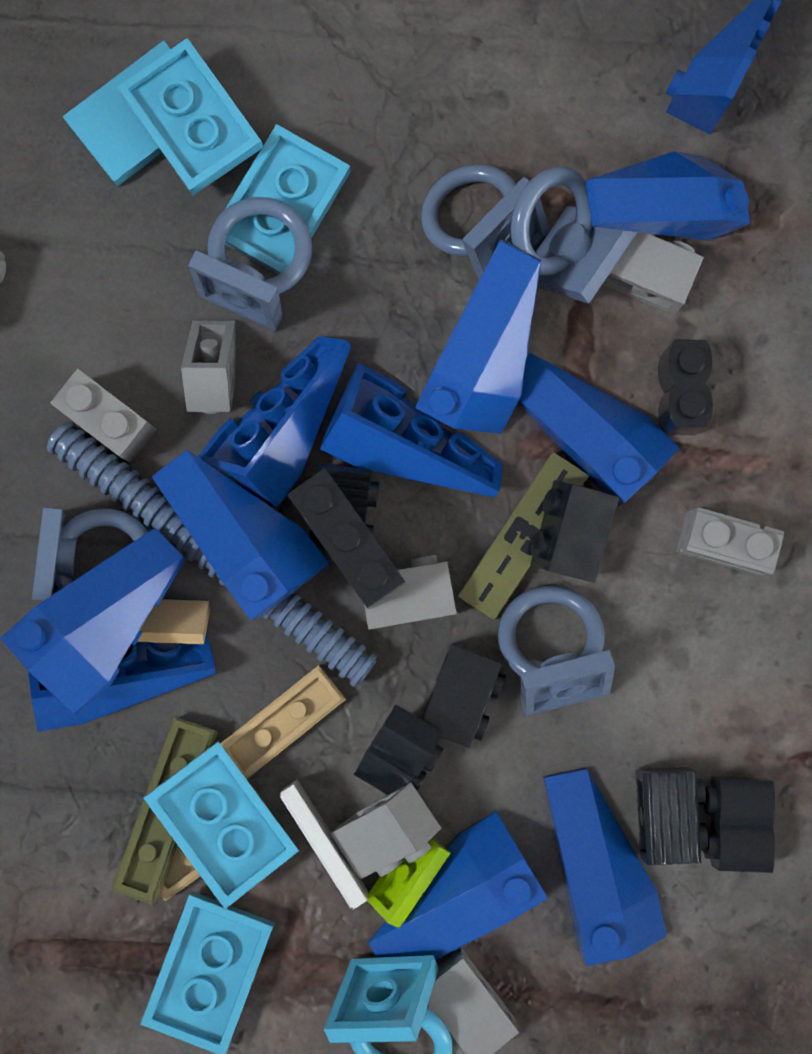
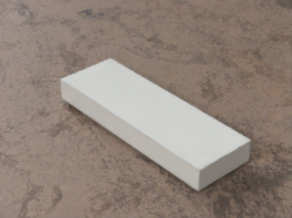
M298 779L284 787L280 793V798L349 907L355 909L367 901L368 890L362 880H359L330 835L331 831Z

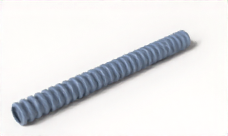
M68 421L63 423L52 433L47 443V451L50 454H58L57 459L62 463L69 462L68 468L72 471L79 470V476L83 479L90 478V485L95 488L100 486V492L103 495H112V502L115 504L121 502L124 511H133V517L137 520L143 519V525L146 528H156L171 544L177 545L176 549L180 553L184 551L187 553L186 559L191 562L194 560L198 561L197 567L199 569L207 568L209 570L208 575L211 578L216 576L219 578L165 496L161 495V490L157 486L151 488V482L146 478L141 480L139 472L136 470L130 472V465L126 462L119 463V457L115 454L108 455V448L103 445L98 447L96 439L93 437L87 439V432L83 429L76 430L77 425L74 422ZM220 579L219 584L225 586ZM297 594L294 597L292 595L288 596L262 616L266 620L272 618L274 620L273 626L276 628L280 626L285 628L284 634L286 636L294 635L296 637L295 643L298 645L302 642L307 645L306 651L308 653L316 652L318 654L317 659L320 662L324 659L329 662V669H338L340 671L339 676L342 679L345 676L351 679L349 684L353 687L361 683L377 662L375 660L377 658L376 654H367L365 652L366 647L363 644L358 647L354 644L356 640L354 637L346 638L343 635L345 631L342 628L338 630L333 628V621L330 619L327 622L322 619L323 614L320 611L316 613L311 611L312 605L309 603L303 605L300 602L301 597Z

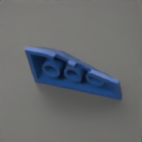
M753 0L692 59L686 73L678 69L665 93L673 97L666 113L711 134L736 94L757 52V48L771 24L770 21L782 0Z
M673 151L585 182L593 227L709 241L750 224L748 213L749 198L744 189L743 181L702 156Z
M502 239L499 241L416 404V409L454 429L502 433L522 396L523 375L529 349V335L536 302L541 259Z
M323 336L315 339L282 370V381L265 394L259 391L252 397L250 401L255 406L236 423L232 418L226 421L198 457L269 506L277 508L281 501L288 496L287 494L290 493L292 486L302 474L351 349L349 342Z
M532 353L527 355L523 375L522 396L518 404L575 465L589 475L588 478L601 492L619 497L617 507L631 498L680 449L649 416Z
M358 362L328 423L320 447L321 450L360 469L372 470L378 473L494 498L497 496L500 490L503 470L501 462L463 433H450L439 424L437 419L416 409V406L404 397L408 391L396 381Z
M189 450L184 451L152 476L208 562L250 620L259 619L330 565L329 561L302 527L245 490Z
M154 528L35 606L0 639L21 664L68 710L77 716L113 683L120 671L117 668L130 645L135 646L142 634L140 628L152 608L160 604L186 559Z
M208 635L205 636L204 644L136 642L135 646L131 644L117 667L120 671L113 683L77 716L68 710L28 671L37 732L85 724L216 674Z
M587 768L543 776L578 951L586 966L633 957L667 937L658 892Z
M497 811L492 812L461 831L452 840L447 848L451 854L401 927L397 928L385 921L370 938L368 944L376 958L434 955L436 960L509 923L547 899L542 886Z

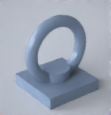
M468 165L447 173L432 186L423 202L421 221L425 235L436 248L447 254L462 257L469 256L479 281L499 241L502 239L512 244L511 220L514 207L529 180L523 177L516 184L506 172L489 165ZM471 182H484L495 186L500 190L503 198L463 239L452 237L441 228L438 220L439 208L444 198L451 191ZM540 198L533 209L529 224V237L534 251L550 232Z
M563 166L551 167L538 173L522 190L514 207L511 220L512 245L542 260L538 281L539 288L589 304L638 232L593 227L585 184L586 180L571 168ZM556 185L565 186L572 192L576 207L567 206L535 252L529 237V224L533 209L546 190Z
M252 197L230 205L217 217L208 237V255L195 250L188 268L200 298L276 332L283 318L279 294L292 288L305 274L312 257V238L307 224L292 207L276 199ZM253 215H267L280 220L289 228L294 238L295 252L290 265L282 273L273 278L265 279L257 270L242 262H228L225 253V241L232 227L240 220Z
M43 507L32 600L44 601L55 594L57 590L59 591L73 582L77 538L85 531L95 527L109 526L122 530L136 541L148 533V529L133 516L119 510H90L77 515L65 524L66 514L62 509Z
M540 586L530 589L516 597L506 608L501 618L498 629L500 650L508 665L520 676L521 703L526 717L610 695L615 664L610 650L603 651L605 634L602 620L596 608L588 599L569 588ZM557 603L567 606L575 611L584 622L587 632L585 648L580 656L576 653L561 654L549 658L540 666H537L527 660L518 648L516 629L519 620L529 609L540 604Z

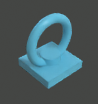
M434 955L351 959L324 1027L329 1042L350 1043L355 1054H383L370 1042L417 1041L420 1029L423 1028L433 1040V1054H452V1039L447 1027L434 1012L427 1008L439 970Z

